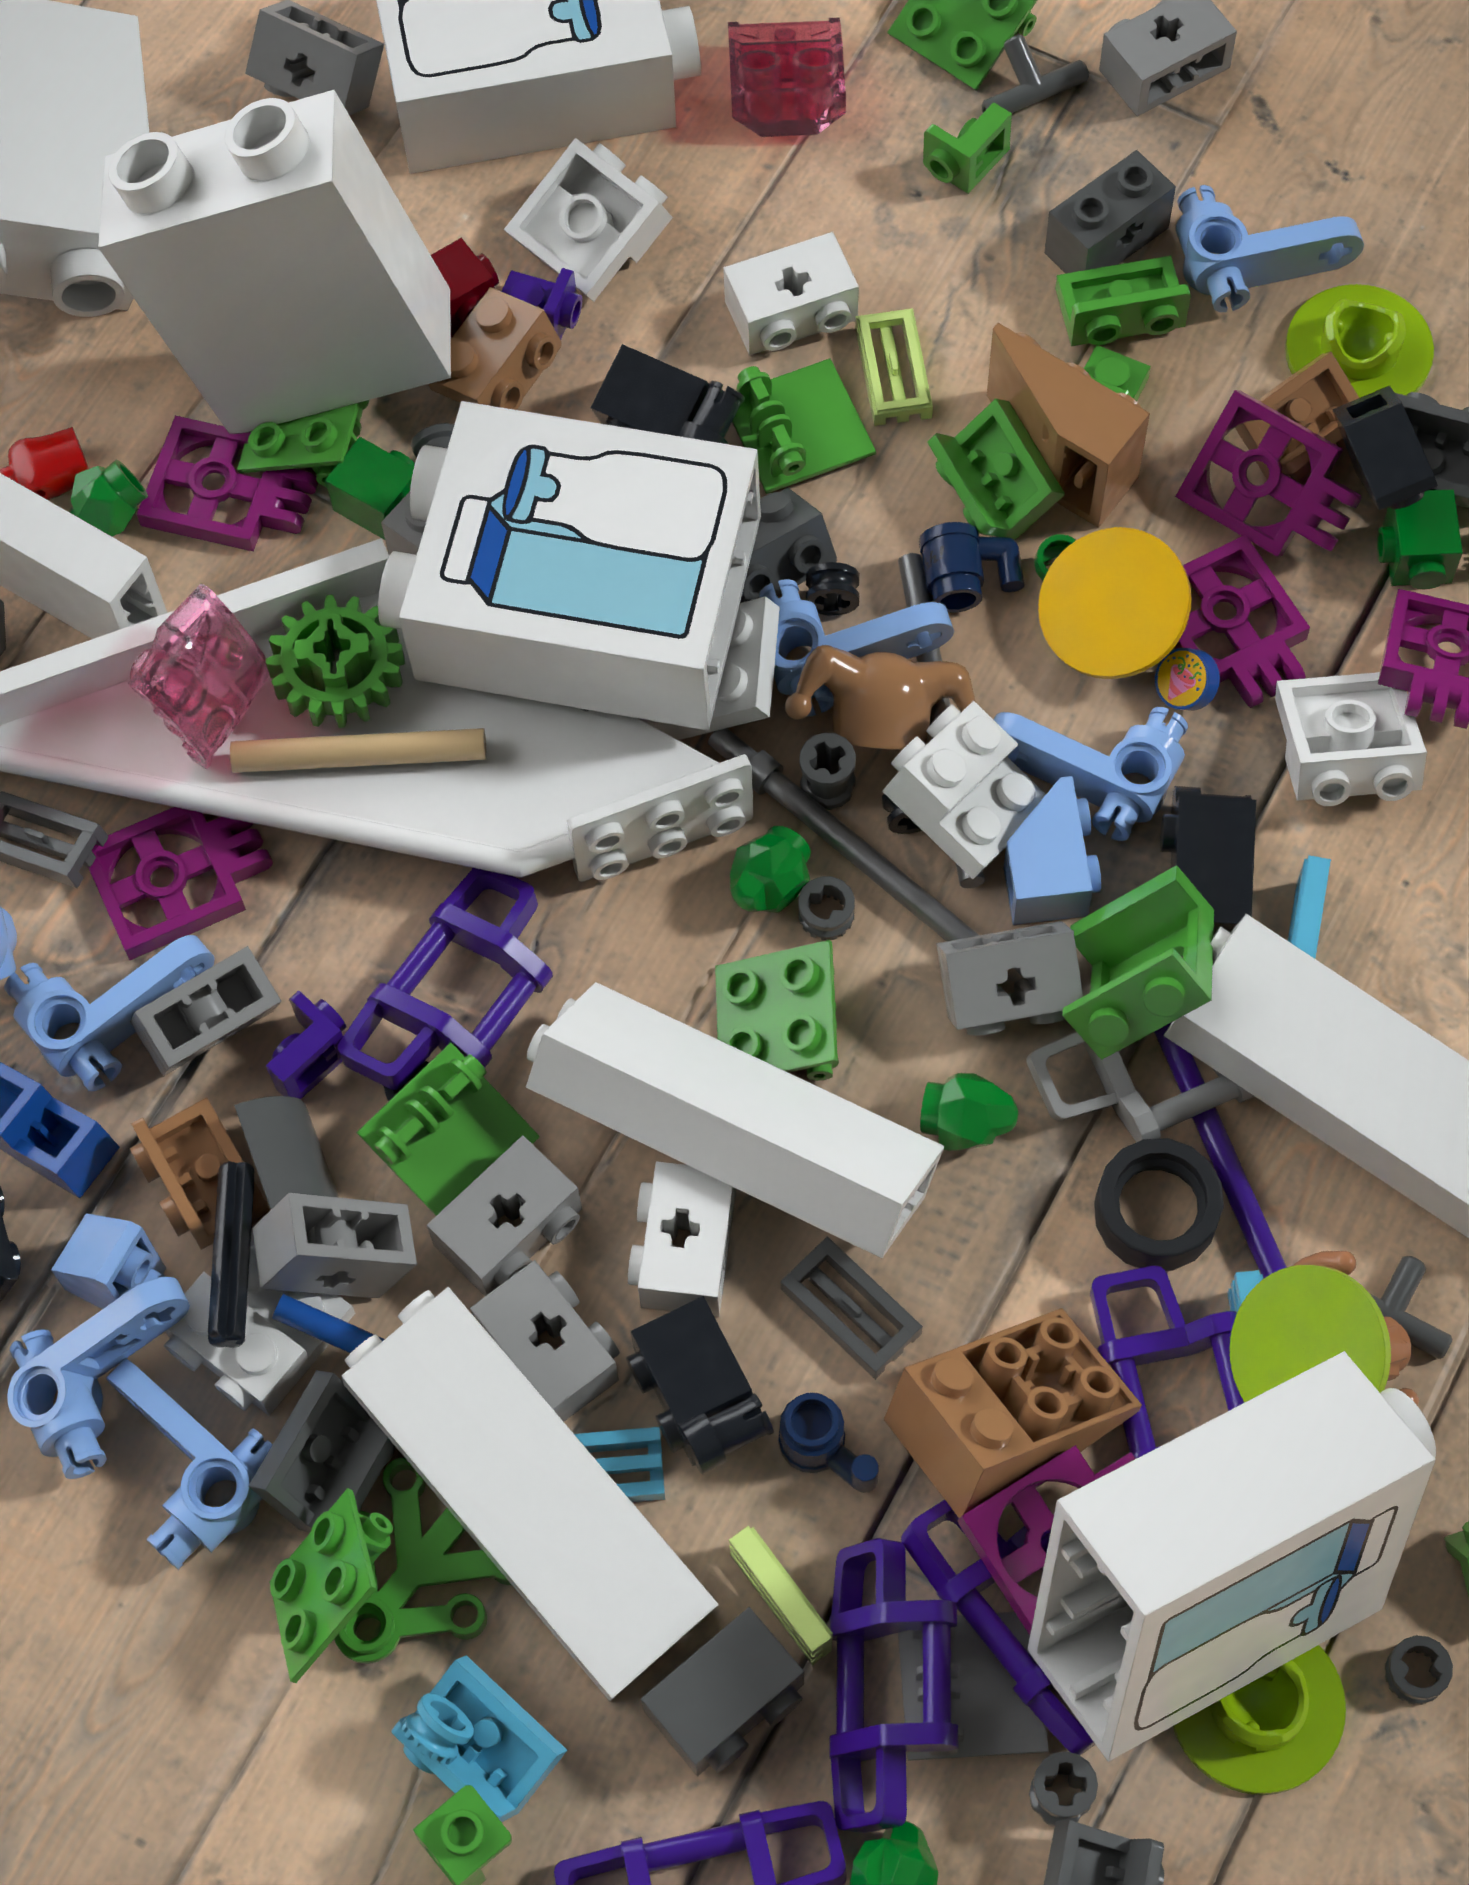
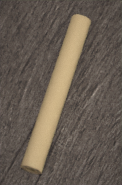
M484 728L231 741L230 762L233 773L486 760V735Z

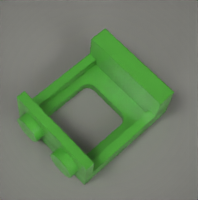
M1177 865L1070 926V929L1074 931L1076 948L1092 965L1090 993L1065 1006L1062 1016L1101 1060L1212 1001L1213 947L1211 941L1214 931V909Z

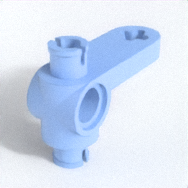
M1200 185L1199 190L1202 201L1198 199L1195 187L1184 191L1177 200L1178 207L1183 215L1177 221L1175 229L1185 256L1183 264L1185 280L1198 292L1211 295L1212 305L1218 312H1227L1228 307L1224 299L1225 297L1229 298L1232 311L1237 310L1249 301L1250 293L1248 288L1339 269L1354 261L1364 248V242L1357 223L1350 217H1332L1248 235L1246 227L1238 218L1233 216L1231 208L1227 204L1215 201V194L1210 186Z
M790 579L778 581L782 592L781 598L776 596L772 583L765 586L759 593L760 598L766 596L780 607L774 679L778 691L785 695H792L796 692L805 661L818 646L829 645L857 657L874 652H890L909 659L939 648L948 642L954 634L946 606L937 602H927L825 636L815 604L800 599L796 581ZM796 647H812L810 652L802 659H786L788 653ZM825 685L818 688L811 697V700L816 698L822 713L833 706V694ZM813 704L808 716L816 715Z
M1165 707L1153 708L1146 725L1131 726L1123 741L1115 746L1110 756L1018 714L1001 712L996 714L993 719L1019 744L1008 758L1021 771L1051 785H1054L1060 777L1073 776L1076 796L1086 798L1088 802L1100 807L1092 818L1093 826L1106 836L1111 824L1114 822L1116 829L1111 839L1125 841L1129 838L1135 822H1148L1161 809L1165 801L1167 789L1185 757L1184 750L1178 742L1186 733L1188 723L1181 715L1174 712L1168 725L1165 726L1166 723L1163 721L1169 711ZM1140 773L1148 777L1151 782L1147 784H1134L1128 781L1124 775Z
M187 935L170 943L91 1004L82 995L77 993L63 977L48 979L37 963H28L20 967L21 971L28 978L29 984H24L14 972L7 979L4 989L18 1003L13 1013L14 1020L39 1048L47 1063L55 1068L61 1076L69 1077L77 1074L88 1091H97L106 1086L98 1076V1069L102 1070L111 1082L121 1071L122 1064L116 1057L112 1056L110 1051L136 1032L130 1023L134 1012L211 968L214 965L215 958L197 936ZM69 1023L80 1024L76 1033L71 1037L62 1040L53 1039L56 1031L63 1025Z
M159 1277L135 1286L55 1343H53L51 1332L41 1329L21 1336L27 1349L23 1348L20 1341H14L10 1346L11 1355L19 1366V1369L13 1374L8 1388L7 1401L10 1413L18 1423L31 1428L38 1447L44 1456L59 1457L63 1466L62 1471L66 1478L77 1479L95 1472L89 1460H93L95 1467L100 1468L105 1464L107 1457L96 1439L105 1429V1423L100 1414L103 1395L97 1379L178 1323L187 1314L190 1305L176 1278ZM57 1390H58L57 1399H56V1402H55V1404H54V1406H53V1399H54L55 1393H56Z
M125 1358L106 1379L139 1413L192 1460L182 1476L181 1486L162 1505L171 1516L153 1535L151 1534L146 1539L179 1570L183 1566L182 1563L200 1544L212 1553L229 1534L243 1530L253 1521L262 1498L248 1486L273 1444L268 1440L265 1442L263 1435L252 1428L248 1432L249 1435L230 1452L142 1370ZM222 1480H231L237 1483L235 1495L227 1504L220 1507L205 1505L206 1493L213 1484Z

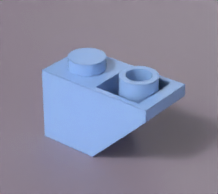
M1073 776L1060 777L1007 841L1003 869L1013 925L1086 917L1089 913L1092 893L1101 892V873L1097 855L1086 854L1083 837L1091 834L1089 805L1086 798H1076Z
M86 1213L51 1271L66 1291L104 1309L135 1286L151 1279L165 1277L163 1273L166 1267L141 1226L127 1220Z

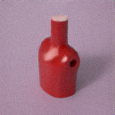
M70 427L52 434L16 441L8 450L9 466L1 468L0 473L46 500H50L72 490L75 475L89 469L74 428Z

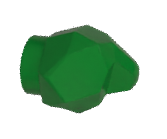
M115 460L107 468L95 466L75 475L71 495L72 507L69 513L113 537L124 531L137 511V506L148 497V494L135 475L123 463Z
M773 826L769 828L765 835L756 837L738 847L730 871V891L737 905L748 912L765 911L779 913L792 903L810 880L806 863L811 857V850L806 840L790 828Z
M956 1073L949 1077L945 1084L927 1083L922 1101L920 1130L922 1134L937 1135L939 1144L943 1145L944 1150L947 1151L983 1147L993 1144L996 1136L1013 1130L1018 1121L1019 1111L1013 1097L994 1083L974 1073Z
M905 1821L900 1827L885 1829L881 1839L865 1841L854 1859L850 1885H937L939 1872L923 1831L915 1824Z

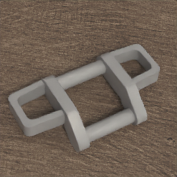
M1077 1032L1036 1049L1028 1055L1026 1060L1045 1106L1053 1119L1061 1121L1112 1106L1136 1142L1143 1139H1160V1131L1230 1100L1236 1099L1242 1103L1255 1097L1213 1069L1219 1077L1149 1107L1139 1092H1136L1119 1052L1117 1051L1101 1060ZM1084 1042L1107 1095L1069 1105L1061 1100L1047 1070L1046 1061L1049 1057Z

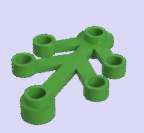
M405 1457L391 1461L383 1473V1484L392 1501L397 1569L383 1587L378 1590L374 1561L371 1566L377 1589L334 1638L340 1651L347 1658L358 1663H376L385 1659L396 1649L401 1638L451 1632V1634L459 1639L469 1640L483 1632L487 1624V1613L480 1599L472 1594L463 1593L456 1595L448 1601L447 1605L402 1609L419 1587L493 1577L501 1584L511 1585L483 1550L447 1554L465 1532L463 1526L448 1508L444 1510L423 1536L419 1497L425 1490L426 1482ZM403 1470L414 1472L416 1474V1482L410 1489L399 1491L392 1486L393 1478L398 1472ZM360 1511L359 1513L367 1517H369L370 1513L366 1511ZM465 1605L473 1606L478 1610L476 1622L467 1628L456 1626L453 1623V1616L456 1610ZM367 1618H374L380 1621L381 1629L377 1637L369 1641H364L357 1637L356 1630L361 1621Z

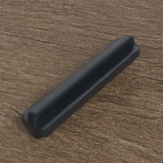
M228 1161L224 1162L218 1169L208 1319V1341L217 1348H237L245 1341L255 1179L254 1168L247 1162L235 1163Z

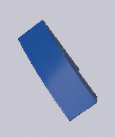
M0 1062V1149L49 1181L81 1198L120 1146L97 1121L55 1099L40 1083Z

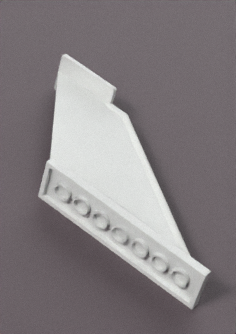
M382 538L0 671V772L521 878L573 859L574 870L580 882L591 878L597 880L609 879L621 874L627 869L629 864L651 856L655 858L672 856L684 849L687 843L708 835L722 837L739 830L746 821L753 818L752 766L747 755L743 754L719 763L639 718L593 710L583 711L570 706L415 680L401 629H397L399 644H402L405 656V664L399 666L403 683L401 687L386 686L391 702L388 707L372 702L368 705L370 720L366 722L359 718L356 712L347 714L345 728H338L335 717L332 715H326L319 727L313 726L309 709H306L297 717L291 715L286 699H277L271 682L273 679L270 678L267 669L266 658L273 656L269 643L270 636H286L281 619L285 615L293 617L298 621L302 619L304 614L301 603L305 601L312 604L316 611L324 609L327 595L334 596L337 607H346L352 596L359 597L362 613L364 614L374 606H378L381 579L389 557ZM339 649L335 651L336 661H333V674L337 672L336 662L339 661ZM484 728L486 735V760L240 773L232 772L230 762L231 741Z

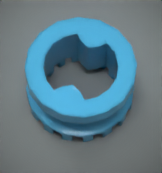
M427 1693L418 1701L417 1710L419 1714L412 1713L408 1715L403 1721L401 1728L405 1732L404 1736L406 1739L413 1740L411 1745L414 1748L420 1746V1744L423 1746L419 1753L425 1756L430 1751V1760L435 1762L437 1759L439 1764L446 1762L448 1765L458 1756L459 1749L457 1744L463 1745L469 1742L474 1734V1728L468 1717L456 1705L439 1695Z

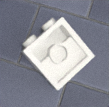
M575 138L504 230L558 274L562 268L574 271L576 288L594 302L629 257L638 263L673 217L662 206L668 197L642 175H640L635 183L621 173L626 165L610 150L599 143L592 151Z
M766 596L740 603L709 731L645 719L640 720L677 740H682L769 718L780 607Z
M1380 672L1277 681L1275 701L1287 739L1285 761L1296 799H1314L1322 806H1335L1344 802L1349 796L1377 794L1383 800L1397 801L1408 796L1411 791L1422 790L1427 751L1416 718L1404 715L1407 691L1378 685Z
M975 701L969 704L962 712L953 704L942 712L926 730L933 737L929 743L925 744L918 736L915 737L891 762L899 772L882 791L972 879L1006 848L1010 837L1046 795L1008 758L1019 744Z
M251 1229L244 1343L237 1348H217L209 1343L208 1319L211 1277L203 1272L185 1292L190 1305L189 1310L178 1323L165 1331L170 1339L164 1347L192 1371H195L202 1363L219 1376L220 1379L214 1386L240 1409L246 1411L253 1403L270 1416L329 1346L326 1342L272 1319L281 1296L285 1294L346 1322H349L355 1315V1311L352 1305L339 1295L260 1289L253 1230Z

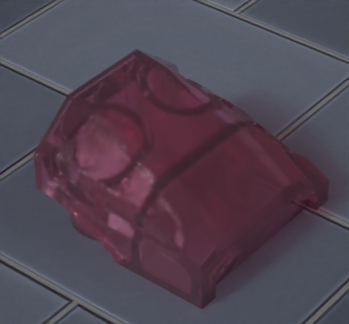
M840 17L829 18L828 21L757 24L728 22L733 119L760 137L818 135L846 113Z
M200 584L157 628L151 648L142 652L134 661L128 685L143 699L150 702L154 707L153 712L163 719L166 728L182 740V746L188 751L186 754L192 761L207 770L212 763L214 753L243 719L257 692L266 683L269 672L265 655L244 627L210 588Z

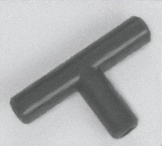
M1016 35L1005 41L1003 47L1020 85L984 100L982 112L984 113L993 102L1011 113L1017 112L1087 82L1089 78L1088 68L1083 61L1077 60L1041 76L1024 36Z
M1413 1256L1402 1257L1382 1298L1370 1295L1380 1308L1383 1317L1393 1318L1406 1330L1411 1345L1438 1359L1444 1358L1452 1343V1336L1405 1312L1426 1271V1267L1421 1260Z

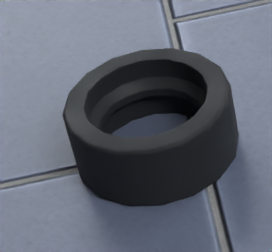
M1169 1138L1143 1139L1122 1148L1105 1166L1094 1201L1096 1227L1106 1247L1126 1264L1138 1268L1160 1266L1165 1271H1173L1194 1262L1211 1244L1224 1208L1222 1183L1211 1162L1192 1146ZM1162 1170L1179 1176L1192 1188L1197 1199L1198 1212L1194 1224L1184 1235L1172 1240H1154L1137 1234L1126 1224L1120 1213L1119 1197L1123 1186L1133 1175L1142 1171Z

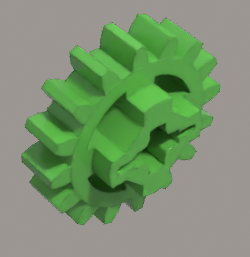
M327 595L324 609L317 611L308 601L301 603L304 617L298 621L293 617L285 615L281 621L286 636L271 635L269 638L273 656L266 658V665L270 678L273 679L271 682L277 699H286L290 714L294 717L309 709L312 725L317 727L322 724L326 715L335 717L338 728L346 727L347 714L356 712L364 722L370 720L368 705L375 702L380 706L388 707L391 702L386 686L401 687L403 683L399 666L405 664V656L402 644H399L397 629L381 626L377 605L369 609L365 614L362 613L359 597L352 596L346 607H337L334 596ZM339 649V661L336 662L337 672L333 674V661H336L335 651Z

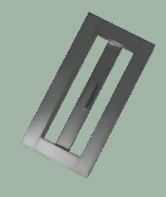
M3 791L0 792V837L65 859L62 862L0 840V861L78 888L84 878L79 873L82 865L91 867L96 859L92 852L95 844L103 847L109 837L98 823ZM8 814L78 839L73 845L44 835L42 832L8 823L4 819Z
M828 1236L781 1280V1290L875 1380L885 1371V1366L891 1360L895 1361L903 1353L904 1348L910 1342L913 1343L922 1334L923 1326ZM826 1260L885 1316L899 1332L891 1337L818 1267ZM806 1278L881 1348L876 1354L802 1284Z

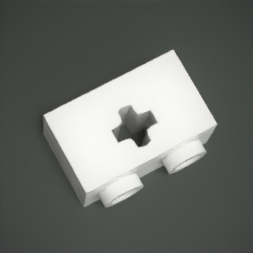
M833 232L723 267L725 303L749 356L766 350L777 351L784 349L796 340L820 332L832 333L838 331L848 323L854 322L855 316H858L859 286Z
M656 1161L653 1183L642 1182L638 1198L637 1222L647 1223L644 1246L632 1245L628 1268V1284L638 1286L641 1308L673 1311L704 1296L713 1315L720 1317L736 1188L691 1166ZM678 1229L690 1230V1236L686 1238L684 1248L672 1246V1240L676 1239Z

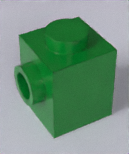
M359 437L345 454L343 463H338L325 480L333 511L385 540L381 522L410 492L415 463L399 451L391 450L389 453Z
M1454 489L1428 490L1424 492L1421 500L1410 506L1400 509L1388 507L1383 527L1378 529L1377 554L1380 563H1388L1391 586L1411 585L1413 588L1425 590L1436 588L1442 584H1452L1463 554Z

